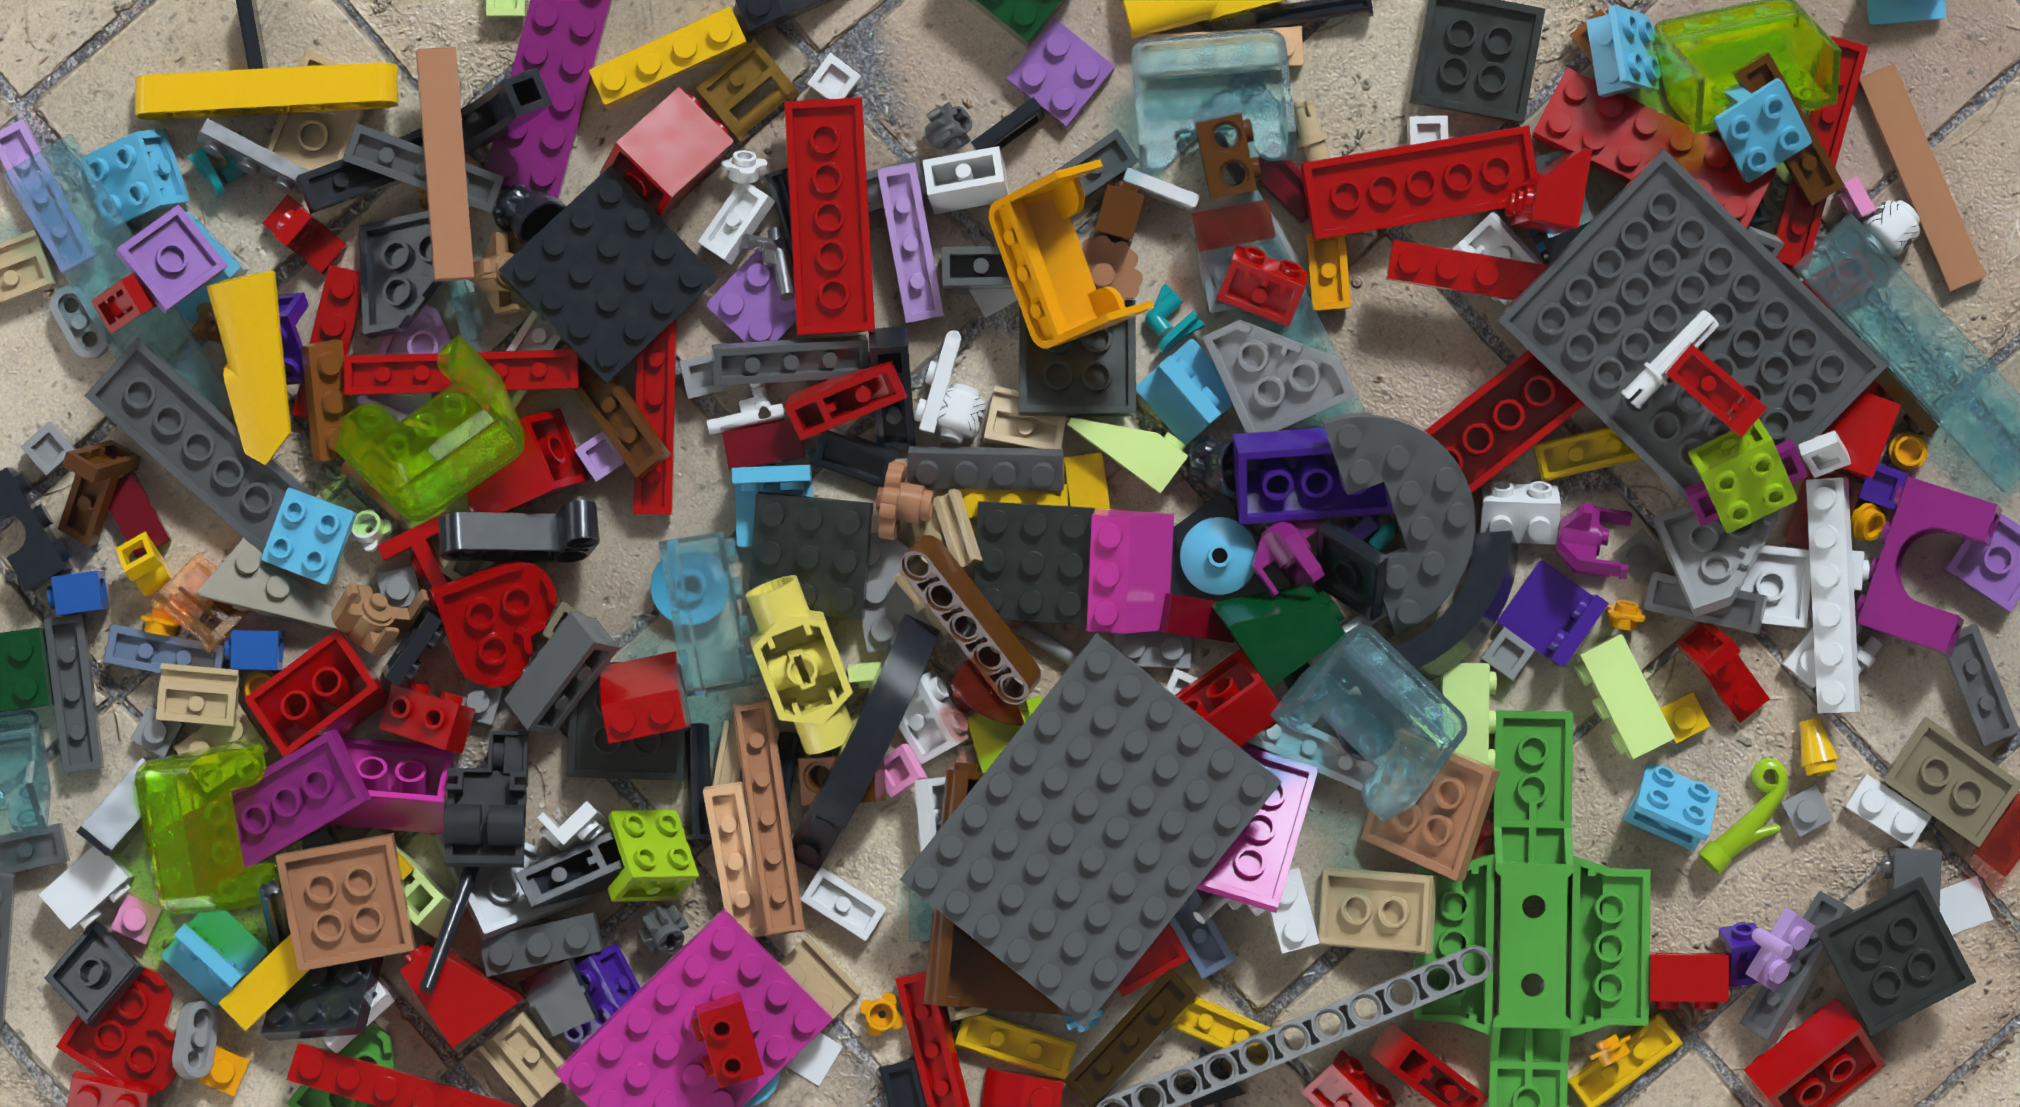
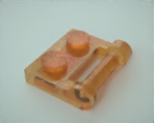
M198 551L154 596L150 604L158 611L163 609L202 643L200 647L204 651L211 654L229 635L231 630L252 610L242 611L232 608L233 605L209 599L205 602L195 597L197 591L217 569L213 563ZM181 591L219 625L211 631L173 597Z

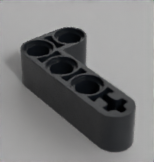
M586 500L566 503L556 514L452 512L441 515L438 518L441 558L449 561L507 562L531 560L533 562H577L586 559L600 542L597 506L594 502Z

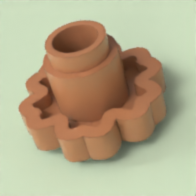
M1105 235L1084 240L1082 251L1096 289L1106 286L1115 288L1122 296L1124 304L1125 299L1136 298L1139 293V286L1143 280L1141 272L1135 269L1138 263V255L1124 241H1119L1112 245L1111 240Z
M890 462L886 472L885 485L878 489L876 510H880L879 538L895 540L898 537L901 522L920 524L921 521L930 522L934 505V491L926 490L924 485L907 483L908 463Z

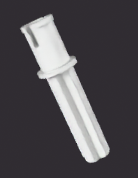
M1700 311L1650 364L1648 362L1643 364L1646 368L1621 393L1627 399H1630L1641 389V392L1631 401L1637 409H1640L1662 384L1665 386L1669 384L1667 382L1669 376L1664 371L1689 342L1698 348L1718 328L1717 320L1707 311Z

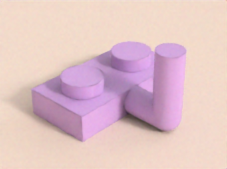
M1785 907L1770 933L1762 928H1756L1752 932L1753 941L1760 945L1761 948L1745 974L1766 988L1776 992L1780 984L1787 978L1790 968L1800 951L1808 944L1810 935L1816 926Z

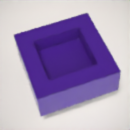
M1878 464L1873 478L1862 480L1856 499L1895 511L1897 504L1893 502L1898 486L1904 487L1908 474Z

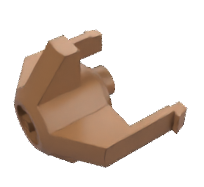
M503 232L491 233L484 258L473 262L474 278L467 281L476 283L479 290L486 295L495 314L509 315L527 310L528 308L527 304H512L511 291L513 289L497 273L498 269L515 255L509 252L508 233Z
M349 583L331 612L332 621L353 643L371 654L385 655L397 635L409 631L423 607L429 605L427 591L421 589L408 608L391 607L384 595L380 593L373 594L371 586H356V583Z

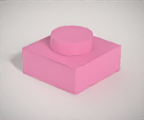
M1858 176L1844 183L1845 186L1839 189L1841 194L1837 195L1838 202L1847 216L1852 214L1855 221L1876 210Z
M901 744L884 756L885 788L891 798L899 797L914 787V780L927 778L909 744Z
M126 893L110 929L143 944H149L164 908L134 894Z

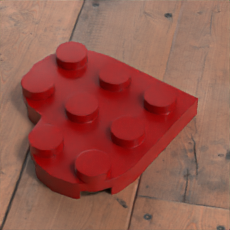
M531 560L502 562L430 589L456 663L465 677L489 688L506 686L520 678L522 675L521 671L528 664L529 656H532L531 636L545 628L546 621L551 617L553 608L557 604L553 583L546 572Z
M141 964L145 970L95 1028L87 1025L77 1014L56 1047L99 1076L152 1087L151 1095L166 1089L178 1077L172 1063L176 1033L167 1025L172 1012L174 993L167 981L155 969Z

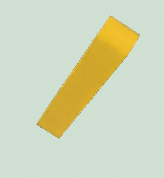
M385 62L150 74L135 77V117L142 120L383 109L399 105L398 65Z

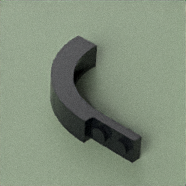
M537 67L501 80L489 92L461 108L464 155H468L516 130L538 116L552 104ZM422 128L399 137L423 147ZM343 159L299 174L295 178L310 214L376 190L382 191L403 183L397 179L346 162Z
M1512 530L1475 533L1470 568L1465 582L1450 607L1428 629L1415 638L1385 651L1358 656L1324 658L1313 666L1307 662L1283 679L1288 690H1293L1297 693H1311L1318 688L1346 691L1354 686H1358L1362 695H1369L1375 698L1387 697L1424 685L1459 664L1487 636L1508 600L1514 583L1518 560V544Z
M906 613L889 641L868 694L835 761L792 835L796 861L819 871L843 828H846L901 723L928 663L940 630Z

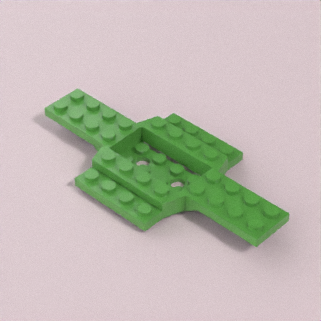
M1495 710L1496 730L1493 749H1495V768L1500 770L1493 791L1492 853L1471 859L1464 881H1455L1424 866L1415 865V874L1436 875L1437 887L1433 954L1414 953V969L1472 945L1483 946L1490 952L1493 959L1494 880L1496 871L1500 876L1498 1014L1492 1019V966L1488 977L1481 982L1413 1009V1021L1454 1022L1489 1035L1488 1107H1567L1570 1037L1609 1025H1649L1651 869L1608 868L1573 855V712ZM1568 877H1569L1568 973H1567V1016H1566L1567 889H1568ZM1537 895L1544 901V912L1537 918H1529L1523 912L1522 904L1528 896ZM1470 953L1464 958V967L1471 974H1480L1486 969V960L1479 953ZM1434 968L1428 973V982L1435 989H1444L1449 985L1450 977L1444 969ZM1531 973L1538 974L1544 983L1543 990L1536 996L1526 995L1521 988L1522 979Z

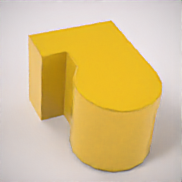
M146 531L115 548L124 573L131 582L134 581L144 596L148 597L174 582L169 567ZM139 548L146 549L147 554L135 561L129 559L130 554L134 550Z

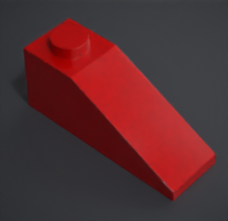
M892 361L831 378L790 394L784 407L800 441L903 400L907 398V394Z
M1392 1022L1368 1052V1054L1437 1107H1482L1488 1099L1486 1094Z

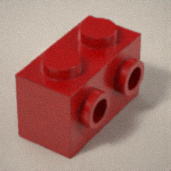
M411 680L407 683L406 687L392 684L378 729L443 750L463 753L476 710L462 704L464 697L442 691L440 697L429 694L430 686Z
M1650 952L1649 1001H1655V1008L1679 1009V1002H1694V1009H1718V1002H1729V955L1724 953Z
M740 992L696 1005L697 1018L690 1021L696 1041L704 1040L708 1050V1055L701 1056L708 1079L716 1077L718 1087L723 1088L764 1075Z

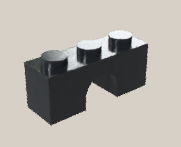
M6 467L0 471V522L6 518L15 517L21 521L26 532L23 546L6 558L24 589L34 592L51 582V577L61 576L73 569L69 561L73 554L62 537L56 539L49 527L53 524V520L47 509L42 504L37 506L31 497L30 492L34 488L26 474L22 470L17 473L15 468Z

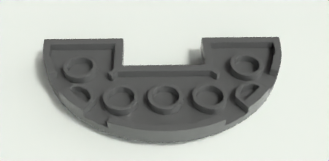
M1368 412L1348 413L1329 417L1321 421L1346 493L1350 495L1384 482L1405 545L1404 548L1385 554L1388 556L1383 604L1392 631L1396 635L1413 627L1432 614L1448 598L1461 579L1469 562L1475 536V510L1471 490L1461 468L1447 449L1426 433L1424 429L1397 417L1373 415Z

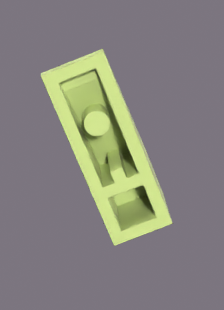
M1072 417L1066 425L1159 495L1188 457V455L1182 452L1186 445L1168 432L1162 437L1155 432Z
M372 828L364 838L386 834L381 829ZM396 844V849L415 868L403 880L410 919L417 927L437 938L452 897Z

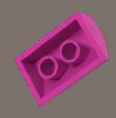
M1097 509L1092 514L1087 631L1125 634L1160 631L1166 593L1171 594L1174 513Z
M342 737L372 800L328 825L444 834L445 804H447L446 785L449 784L447 770L448 768H454L455 752L424 743Z

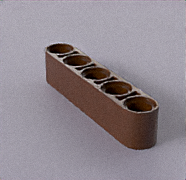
M931 535L918 537L901 557L900 569L903 575L997 695L1004 702L1012 705L1023 703L1040 681L1041 670L1038 664L938 538ZM918 555L924 557L928 563L921 560ZM943 586L947 587L951 593L947 592ZM966 616L973 619L975 623L970 622ZM990 647L995 648L999 654L995 653ZM1014 677L1022 681L1023 684L1017 682Z

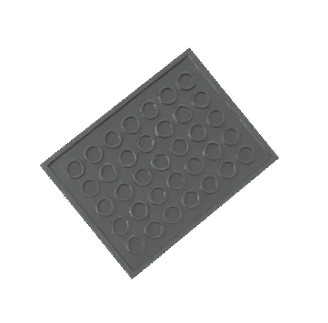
M1663 148L1497 318L1515 338L1688 503L1689 501L1684 489L1701 482L1702 479L1694 468L1687 452L1732 431V429L1670 377L1667 379L1669 384L1667 386L1662 384L1640 409H1637L1631 401L1641 392V389L1630 399H1627L1621 391L1646 368L1643 364L1645 362L1650 364L1700 311L1705 310L1717 320L1719 326L1698 349L1768 407L1759 419L1771 436L1775 446L1791 439L1799 455L1801 453L1798 444L1819 436L1887 367L1864 342ZM1720 519L1709 523L1721 535L1725 532Z
M1096 633L900 880L1085 1027L1281 784L1282 780Z

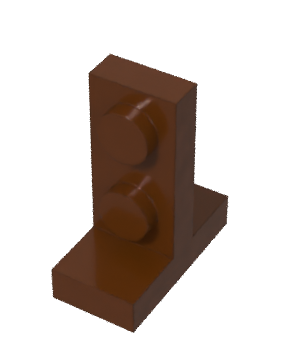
M113 440L66 452L62 466L74 472L75 477L58 530L86 546L97 544L119 476L137 471L141 456Z

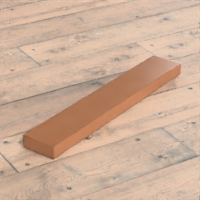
M456 47L417 49L416 62L434 282L473 280L474 268Z
M1895 63L1860 77L1858 85L1908 201L1920 218V229L1947 291H1953L1986 277Z
M772 700L735 704L732 707L766 937L803 932L806 930Z

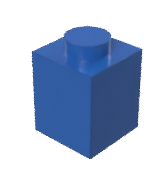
M96 570L51 577L52 586L47 587V598L50 609H55L57 616L110 610L105 571Z
M231 630V638H226L224 647L225 661H231L230 669L283 670V631Z

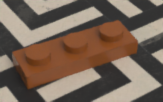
M334 339L301 345L313 460L323 462L351 456L354 453L349 398L344 395L343 342Z

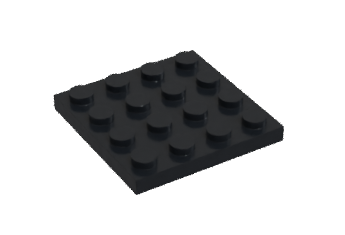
M609 166L497 271L604 385L612 380L718 280V277L612 166Z

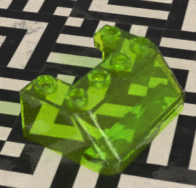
M1756 0L1665 19L1658 22L1654 27V46L1668 103L1694 134L1709 133L1717 129L1713 120L1723 112L1719 106L1730 105L1724 91L1738 84L1732 72L1763 52L1770 53L1801 108L1816 110L1821 106L1837 103L1841 48L1795 0Z
M460 335L445 344L438 354L437 363L440 371L453 383L443 392L400 422H397L384 408L372 403L359 405L342 419L335 450L392 507L410 521L420 522L429 519L513 461L523 451L525 433L502 378Z
M240 741L148 760L137 769L135 785L157 904L164 911L172 914H191L234 910L261 904L259 887L261 884H268L270 880L277 881L279 888L282 889L277 865L262 862L244 866L231 790L257 784L264 776L266 765L262 744Z

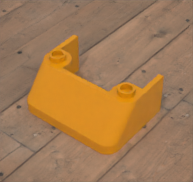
M1101 159L1055 171L994 201L989 208V222L1030 336L1034 343L1043 349L1051 348L1108 328L1154 308L1152 300L1126 308L1122 296L1115 288L1106 286L1096 289L1073 226L1071 217L1083 209L1085 202V193L1079 178L1103 167Z

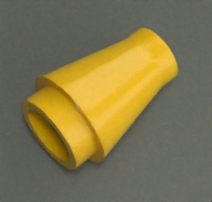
M1813 718L1799 722L1801 730V768L1806 770L1807 777L1836 772L1838 770L1836 762L1839 761V758L1825 730L1822 718Z

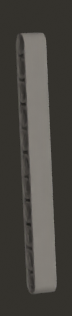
M1468 946L1110 1094L1097 1107H1106L1111 1102L1118 1103L1122 1107H1147L1142 1103L1140 1096L1142 1090L1148 1087L1154 1088L1160 1094L1161 1101L1158 1107H1178L1481 982L1488 977L1492 970V955L1483 946ZM1479 953L1484 957L1486 969L1482 973L1475 975L1465 969L1464 958L1468 954ZM1434 968H1442L1447 971L1450 977L1449 985L1444 989L1433 988L1428 982L1429 971ZM1398 983L1408 984L1414 994L1412 1001L1408 1004L1397 1003L1391 993L1394 985ZM1362 998L1373 1000L1377 1006L1376 1016L1371 1019L1361 1018L1355 1008L1357 1001ZM1333 1013L1338 1016L1341 1028L1337 1033L1328 1034L1321 1029L1319 1022L1323 1014ZM1297 1028L1302 1031L1305 1042L1301 1048L1293 1049L1286 1045L1284 1033L1287 1029ZM1252 1043H1261L1268 1049L1269 1056L1265 1063H1254L1249 1058L1248 1048ZM1216 1058H1225L1230 1061L1233 1068L1230 1077L1223 1079L1214 1074L1212 1063ZM1180 1073H1190L1194 1076L1197 1083L1194 1092L1183 1093L1179 1090L1176 1080Z

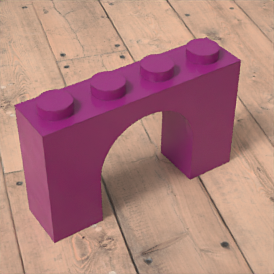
M1908 476L1904 487L1898 486L1893 502L1897 504V509L1893 521H1887L1882 530L1880 543H1883L1884 546L1880 558L1875 557L1871 562L1868 579L1871 580L1867 595L1861 594L1855 608V616L1859 617L1857 624L1864 629L1952 657L1964 620L1959 615L1917 602L1907 594L1901 579V566L1904 556L1909 548L1919 539L1937 533L1954 535L1990 547L2003 510L1998 504Z

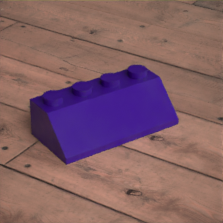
M1324 428L1233 434V470L1240 524L1394 513L1384 482L1350 495L1346 493Z

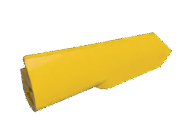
M1122 0L1131 37L1134 39L1205 20L1215 22L1256 12L1259 8L1279 5L1285 0Z
M274 270L262 273L255 272L206 285L228 362L224 367L223 377L244 453L264 465L269 464L276 452L292 433L276 273Z

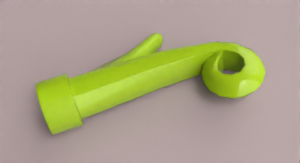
M1761 759L1752 769L1751 777L1753 783L1758 789L1767 794L1714 842L1710 840L1697 853L1699 858L1716 874L1720 875L1732 863V859L1747 847L1781 831V827L1777 824L1763 827L1783 801L1788 788L1789 778L1786 768L1777 759ZM1767 769L1772 770L1774 774V784H1768L1763 779V774Z

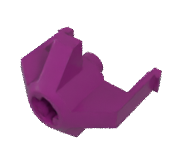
M1584 503L1560 520L1556 541L1558 554H1560L1572 572L1603 577L1616 576L1619 579H1626L1629 565L1596 559V556H1599L1601 545H1608L1610 529L1603 528L1600 522L1631 526L1633 513L1626 510L1593 507L1591 503Z
M1320 519L1280 521L1261 534L1251 567L1272 597H1275L1279 592L1263 569L1274 561L1280 569L1284 568L1296 586L1309 584L1314 589L1311 581L1315 583L1325 576L1321 565L1309 550L1311 545L1306 540L1319 531V527L1322 524Z

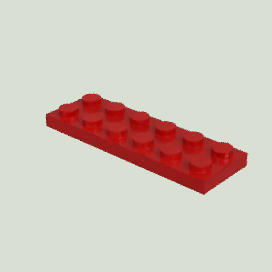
M1568 67L1532 134V138L1565 154H1570L1584 148L1593 149L1590 166L1627 184L1663 148L1746 229L1777 170L1774 167L1748 183L1743 180L1725 143L1622 93L1609 97L1598 96L1595 80Z
M862 97L785 101L797 335L875 331Z
M1529 125L1300 164L1313 240L1506 208L1509 194H1514L1516 187L1537 174Z

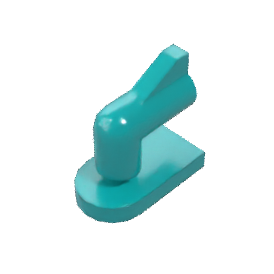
M202 148L197 149L195 153L187 158L207 179L217 198L225 195L222 183L206 152ZM226 156L224 157L228 165L218 169L220 176L226 184L247 174L237 167L238 162Z
M1166 283L1161 287L1154 308L1150 309L1145 315L1147 325L1159 337H1163L1157 346L1163 354L1172 350L1185 337L1206 327L1198 315L1192 311L1173 328L1166 318L1184 302Z
M1392 518L1387 525L1380 526L1367 544L1382 553L1395 536L1394 529L1397 526V522Z

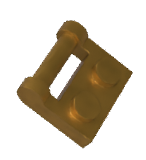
M756 39L751 41L696 87L698 93L740 143L749 136L747 133L785 100L789 98L792 101L800 94ZM772 78L778 87L737 120L731 111Z

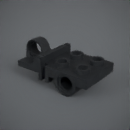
M489 731L488 768H448L447 778L449 784L446 785L447 804H445L444 811L445 867L524 868L526 787H528V731Z

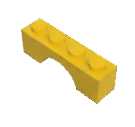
M729 6L590 69L589 72L605 107L609 111L644 95L651 88L671 77L698 66L720 61L741 51L748 44L732 8Z

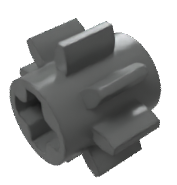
M947 102L926 114L931 122L925 127V135L933 147L937 149L945 148L946 152L950 153L971 141L966 133L972 129V120L968 112L962 107H952L951 103Z
M657 905L646 911L642 918L645 927L637 931L651 952L654 953L659 949L661 952L669 953L678 949L683 944L685 936L682 931L688 929L689 924L682 913H679L675 905H672L669 909L664 905Z

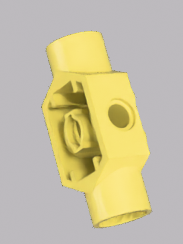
M796 575L777 578L753 588L745 595L758 627V631L750 638V642L779 720L794 722L806 754H818L843 745L853 725L844 702L853 692L824 613L809 610Z

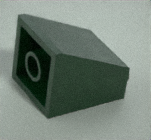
M1309 584L1277 589L1279 593L1275 597H1272L1269 592H1262L1217 601L1212 605V608L1240 650L1270 688L1347 635L1340 625L1345 620L1343 614L1323 590L1316 593Z

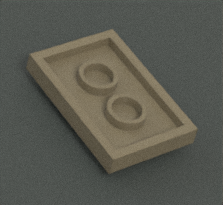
M1928 717L1922 719L1880 780L1978 848L2020 789V781Z

